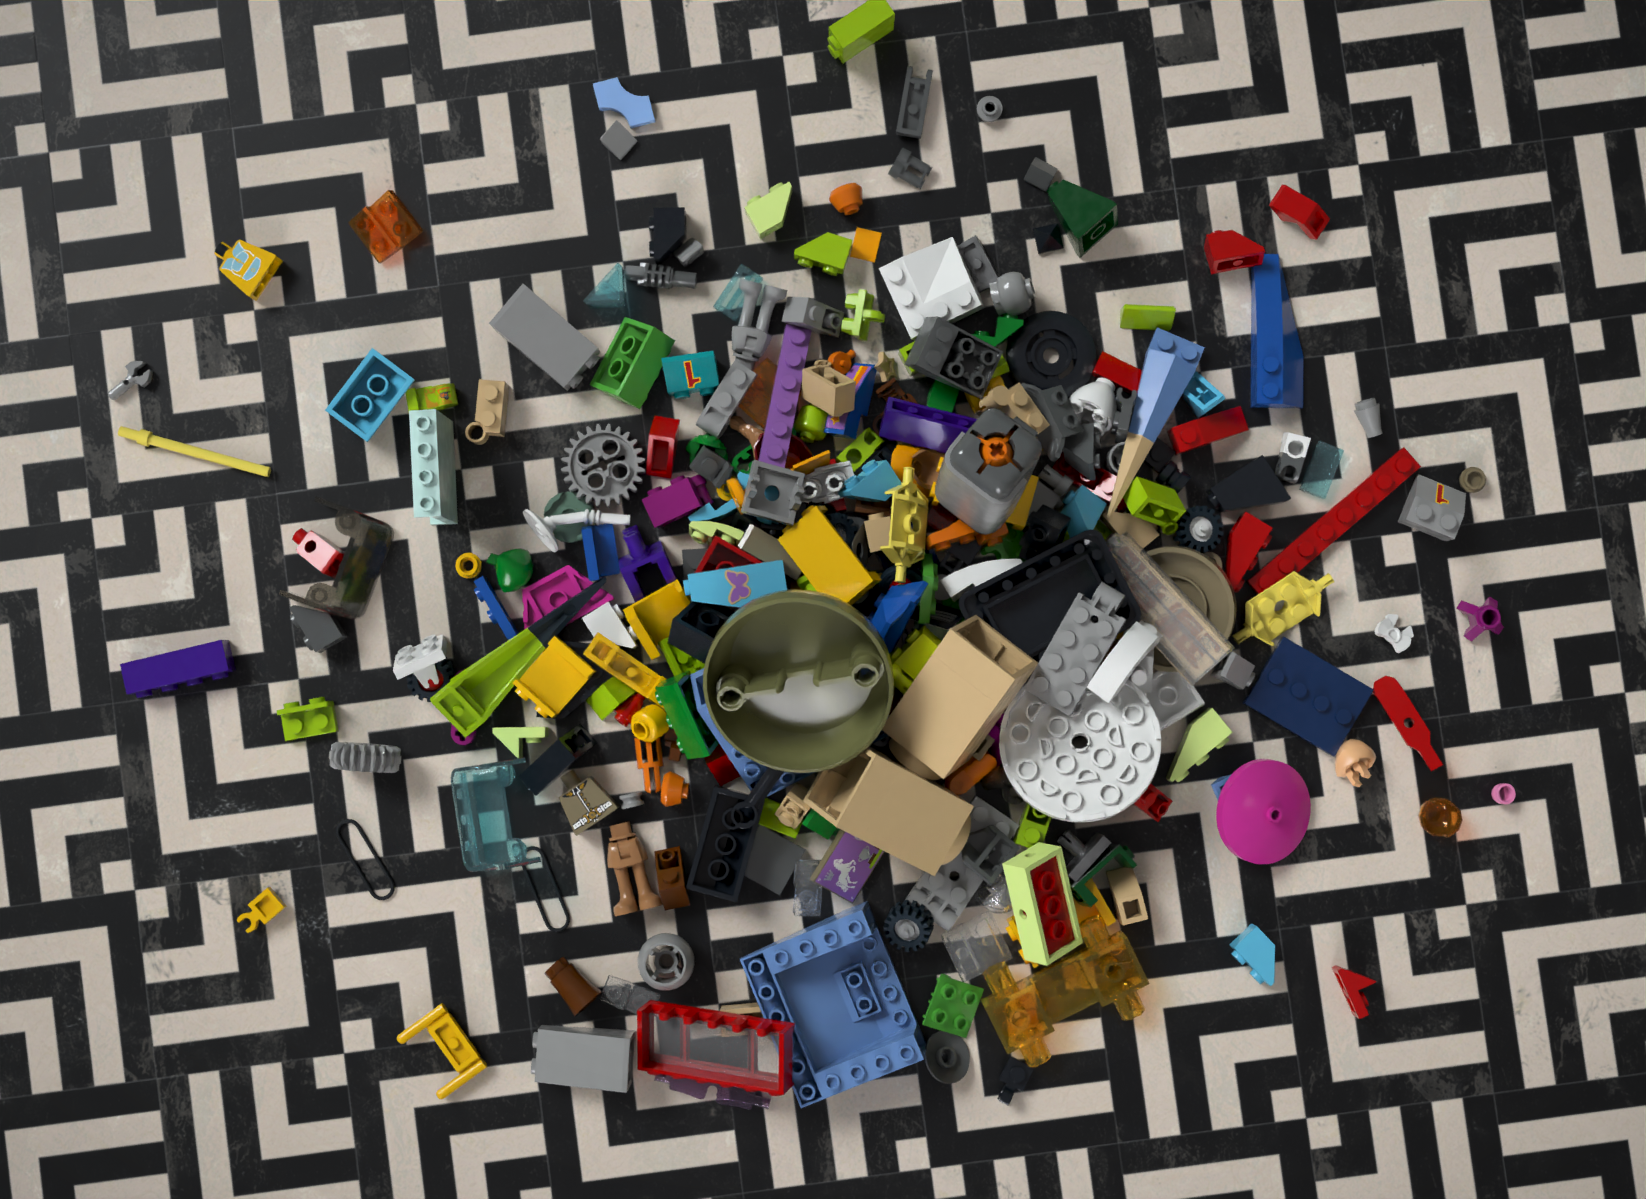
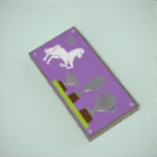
M840 829L810 880L853 904L885 851Z

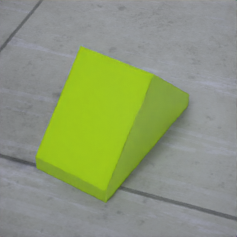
M613 676L603 683L586 702L603 721L614 709L633 696L636 691Z

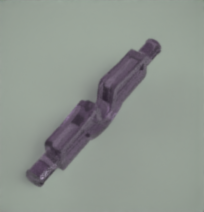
M664 1074L655 1075L654 1081L670 1084V1090L682 1092L698 1099H704L708 1087L715 1086L717 1088L716 1102L721 1105L737 1106L749 1110L754 1105L769 1109L771 1098L755 1095L756 1092H748L744 1088L739 1087L724 1088L716 1083H697L695 1080L687 1078L673 1079L670 1075Z

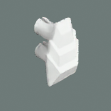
M846 461L815 468L814 472L805 475L802 485L804 494L800 497V501L824 502L826 504L843 498L837 492L844 487L843 483L848 478L854 476L851 462Z

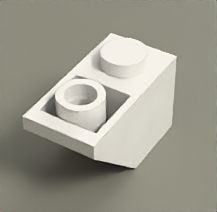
M608 601L582 618L593 637L599 632L616 645L633 649L638 647L636 643L638 637L632 627H626L622 621L625 615L618 604L613 606Z

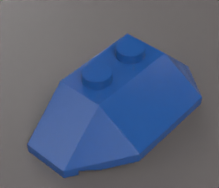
M919 581L891 586L886 595L881 593L874 604L877 611H872L867 619L882 636L889 655L895 649L929 583Z

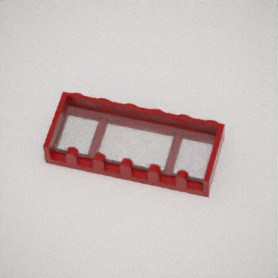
M649 1000L637 1010V1070L647 1071L650 1075L664 1074L670 1075L673 1079L687 1078L693 1079L697 1083L710 1082L719 1084L724 1088L739 1087L744 1088L748 1092L762 1091L768 1092L771 1096H781L794 1085V1082H792V1058L795 1023Z

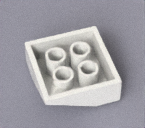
M953 237L903 256L879 268L908 334L914 341L926 317L938 316L953 324L985 308Z

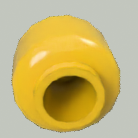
M655 704L647 705L637 711L631 719V730L635 737L644 742H653L663 736L669 730L666 720L667 713L663 708Z

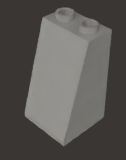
M524 284L518 288L489 322L497 333L567 391L571 387L573 389L576 388L583 379L582 373L587 368H593L600 359L598 356L600 350Z
M541 1025L538 1028V1032L533 1034L532 1045L533 1048H537L536 1058H532L531 1074H535V1082L627 1093L632 1083L635 1030Z

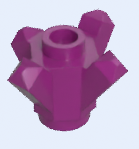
M1490 596L1482 606H1475L1465 601H1460L1456 609L1468 615L1470 624L1464 633L1465 638L1473 641L1485 630L1500 634L1504 626L1501 623V615L1497 609L1498 601Z

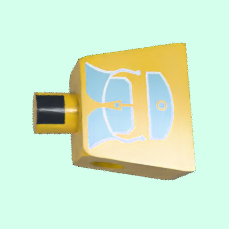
M237 240L233 248L221 242L214 252L217 257L224 260L219 270L255 301L258 300L283 262L275 254L242 240Z

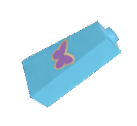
M783 560L687 574L688 580H683L685 596L691 595V601L739 608L765 594L787 590Z

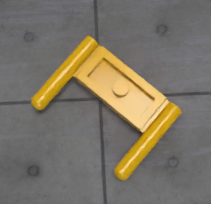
M443 1003L397 1035V1041L400 1044H404L420 1031L427 1028V1031L457 1073L459 1072L457 1077L437 1090L436 1095L441 1100L487 1068L486 1062L480 1057L479 1052Z

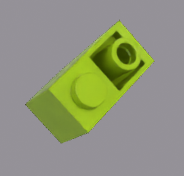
M827 232L795 249L794 259L798 260V264L803 267L812 268L814 265L823 268L822 271L826 274L837 276V273H844L852 248V240Z
M1026 803L1018 823L1020 826L1015 832L1013 842L1027 848L1032 847L1038 842L1043 843L1051 817L1039 812Z

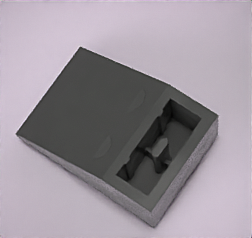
M938 316L926 317L904 365L925 376L982 399L1003 351Z

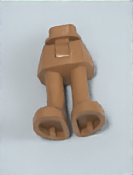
M630 821L609 826L612 838H609L607 862L608 868H613L615 871L620 892V901L614 906V915L620 916L639 911L629 878V867L633 869L638 889L640 910L663 905L661 897L653 893L644 865L648 855L640 839L636 836V832L632 833Z

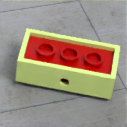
M1038 842L1004 862L1002 865L1024 959L1048 966L1082 944L1083 940L1062 847Z

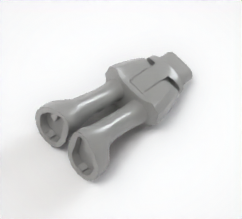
M740 278L739 288L744 293V302L739 324L732 327V350L734 351L733 356H736V361L754 371L755 362H759V358L763 356L772 339L768 329L776 302L785 299L788 290L764 285L760 312L755 328L751 324L763 284Z

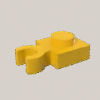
M268 887L248 904L252 911L241 914L237 918V922H242L245 918L250 919L251 926L246 929V932L249 933L258 927L259 920L265 925L287 906L273 889Z

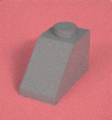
M1232 651L1226 652L1219 658L1211 676L1237 689H1244L1245 686H1250L1255 677V673L1252 672L1255 665Z

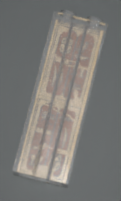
M1128 532L1121 535L1115 533L1106 543L1140 607L1141 619L1139 622L1142 620L1153 625L1163 635L1155 647L1193 686L1235 647Z

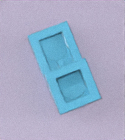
M733 499L717 510H714L711 504L707 503L688 518L690 521L715 522L735 514L738 509Z

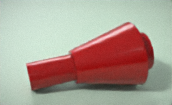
M639 693L634 694L613 710L616 713L614 718L625 727L628 724L631 725L632 716L641 710L646 698Z

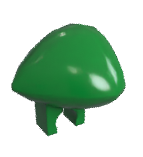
M512 549L500 555L491 553L486 561L488 564L495 566L498 584L504 593L514 592L523 587L530 580L533 573L532 558L529 551L525 549Z

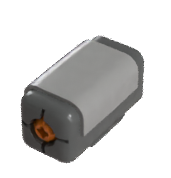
M992 408L984 411L966 433L961 432L944 456L935 485V495L939 503L975 532L983 535L996 532L1013 513L1040 458L1042 445L1037 438L1038 432L1020 418L1015 417L1012 419L999 409Z

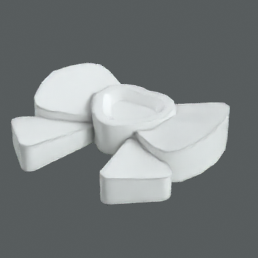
M1388 614L1384 620L1377 624L1375 635L1384 637L1386 641L1393 645L1396 653H1401L1410 646L1411 638L1414 636L1411 626H1408L1400 632L1398 628H1394L1398 615Z

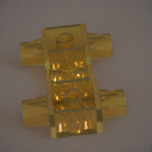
M1100 915L1091 916L1079 923L1081 936L1086 948L1017 982L1006 962L996 963L983 972V976L992 994L981 999V1002L1006 1053L1009 1054L1020 1049L1028 1067H1037L1051 1058V1053L1043 1037L1055 1031L1052 1026L1053 1024L1097 1002L1102 1007L1113 1002L1123 1021L1132 1020L1142 1015L1145 1011V1006L1137 990L1150 983L1127 936L1121 930L1110 935ZM1111 965H1114V970L1112 972H1109V967ZM1020 1012V1017L1015 1019L1014 1014Z

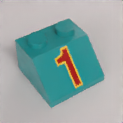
M714 351L661 358L667 392L669 396H674V399H686L690 397L691 393L700 392V396L713 395L720 384Z

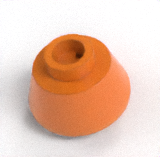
M857 183L842 185L830 193L829 201L838 212H844L845 215L854 214L860 210L859 206L862 205V186Z
M672 771L664 774L661 787V803L665 807L681 804L683 799H688L689 783H685V778Z

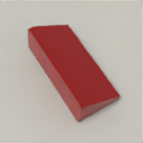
M1102 351L1092 371L1093 376L1106 378L1113 382L1115 387H1120L1131 395L1133 390L1137 392L1142 370Z

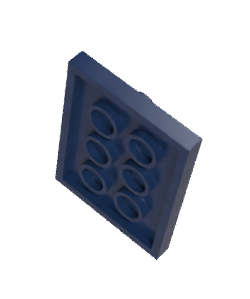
M1283 636L1243 704L1330 756L1335 757L1374 689Z

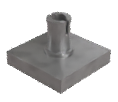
M1069 829L1063 835L1071 842L1069 843L1062 836L1057 841L1074 856L1066 866L1068 876L1075 882L1111 844L1104 835L1098 832L1094 834L1086 845L1072 834Z

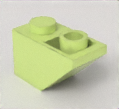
M782 182L774 185L769 189L770 193L763 197L760 195L753 197L747 202V206L744 207L745 213L760 239L783 227L792 195L790 182L784 185Z

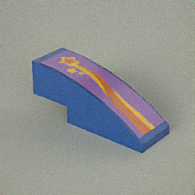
M853 364L846 376L856 381L854 410L844 413L839 417L828 415L824 433L834 437L856 439L860 417L868 415L877 372L874 368L875 365Z

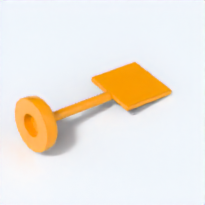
M827 450L797 463L790 470L807 475L814 472L815 468L827 466L830 464V451ZM731 478L726 483L739 513L743 514L741 513L746 489L743 490L736 478Z

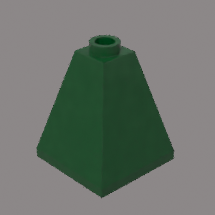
M1062 180L1060 183L1056 181L1048 188L1049 202L1079 258L1118 225L1117 204L1114 201L1066 180Z

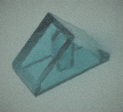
M619 263L612 268L583 300L589 309L626 307L625 276L623 267Z

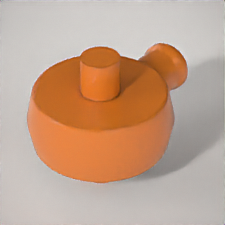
M849 350L847 353L837 351L829 356L828 362H831L832 369L845 375L849 372L851 359L856 357V353L854 350Z

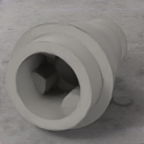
M1369 398L1355 403L1356 410L1354 412L1365 430L1367 438L1382 434L1380 404L1376 403V399Z

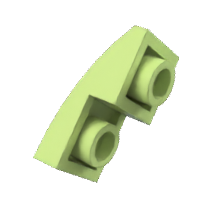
M691 521L689 524V535L699 544L706 543L710 545L714 536H718L739 548L738 544L745 532L737 528L717 522Z

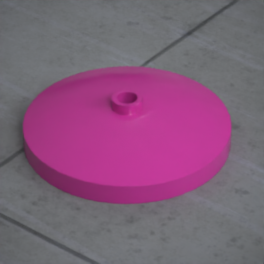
M1257 759L1239 767L1224 784L1217 803V827L1225 846L1238 858L1254 864H1271L1284 859L1299 845L1308 828L1311 813L1308 788L1303 778L1294 768L1280 761Z

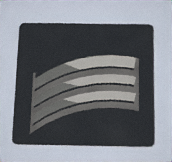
M936 603L935 613L937 616H930L929 623L925 624L949 630L964 616L959 609ZM918 605L910 618L911 620L918 621Z

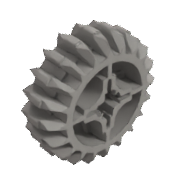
M335 742L331 744V751H329L330 766L334 769L347 771L395 773L399 770V765L401 764V749L392 745Z

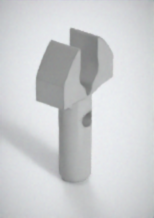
M143 361L130 362L125 366L128 370L127 377L108 392L109 398L116 400L134 384H140L145 388L152 380L153 371L148 369L142 376H137V371L145 366L146 363Z

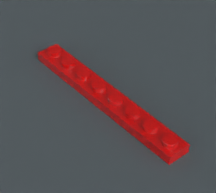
M1405 447L1401 448L1246 581L1247 584L1258 595L1293 571L1298 573L1421 467Z

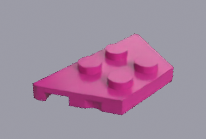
M567 565L522 589L524 630L594 582L589 581L587 577ZM600 588L568 624L589 614L606 602L613 601L614 597Z

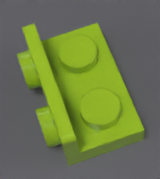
M325 697L309 699L310 704L300 706L299 701L283 704L284 709L277 710V715H281L285 741L339 732L334 701H325Z

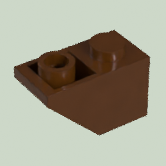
M680 846L654 851L658 890L664 910L690 906L689 889L686 888L687 878Z

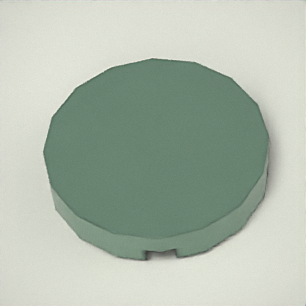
M562 492L549 500L544 509V518L546 516L584 512L586 509H589V512H591L592 509L594 510V507L591 503L586 505L585 496L578 500L576 498L578 492ZM584 522L557 525L553 533L555 538L561 542L574 543L583 540L582 527L592 525H590V522L587 525Z

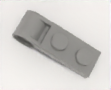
M735 360L699 416L696 426L719 439L727 429L730 418L758 374Z

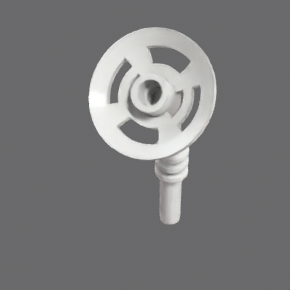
M528 509L523 511V515L531 529L553 552L558 551V544L553 533L557 525L584 522L585 525L590 522V525L596 523L598 526L600 523L630 525L631 517L624 514L601 513L600 510L595 512L593 509L589 512V509H586L584 512L546 516L542 519L539 515Z

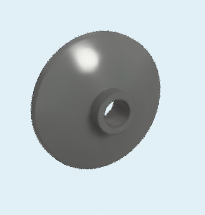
M944 1031L934 1033L925 1046L926 1066L930 1074L939 1082L945 1084L956 1083L966 1075L969 1068L970 1056L967 1045L958 1035Z

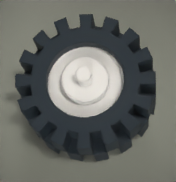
M1194 506L1186 509V512L1176 522L1178 525V529L1175 532L1177 537H1173L1175 542H1180L1177 546L1191 548L1201 553L1216 548L1215 545L1221 542L1219 537L1223 536L1224 531H1219V528L1224 527L1223 522L1219 524L1217 522L1220 519L1219 514L1214 516L1215 510L1212 508L1207 510V506Z

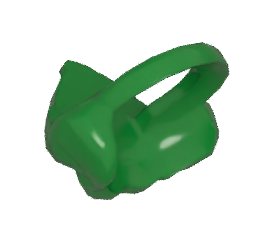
M708 434L695 436L689 441L685 449L690 454V463L694 460L701 444L715 447L717 454L725 459L728 457L727 449L721 440Z

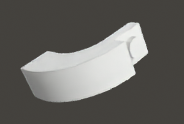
M1142 620L1140 622L1136 621L1106 657L1087 688L1109 703L1120 692L1142 659L1159 643L1163 635L1153 625Z

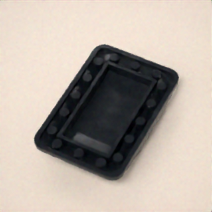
M1091 529L966 591L959 599V608L965 620L977 615L1038 663L1077 594L1080 592L1091 600L1101 582L1125 595L1123 603L1115 613L1119 617L1122 616L1126 619L1119 633L1131 628L1136 621L1139 622L1141 619L1140 607L1105 539L1100 532ZM1094 615L1092 621L1097 623L1098 617Z

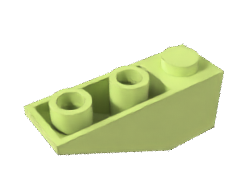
M1207 708L1187 725L1166 776L1167 781L1173 782L1176 780L1180 782L1190 773L1188 769L1194 764L1199 766L1210 757L1208 752L1214 747L1220 749L1230 740L1228 736L1233 732L1213 708Z

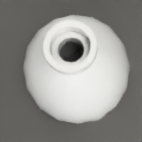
M1100 377L1096 382L1077 389L1069 398L1080 424L1094 423L1095 434L1100 433V436H1103L1106 431L1110 430L1113 425L1115 411H1117L1114 394L1115 385L1113 382Z

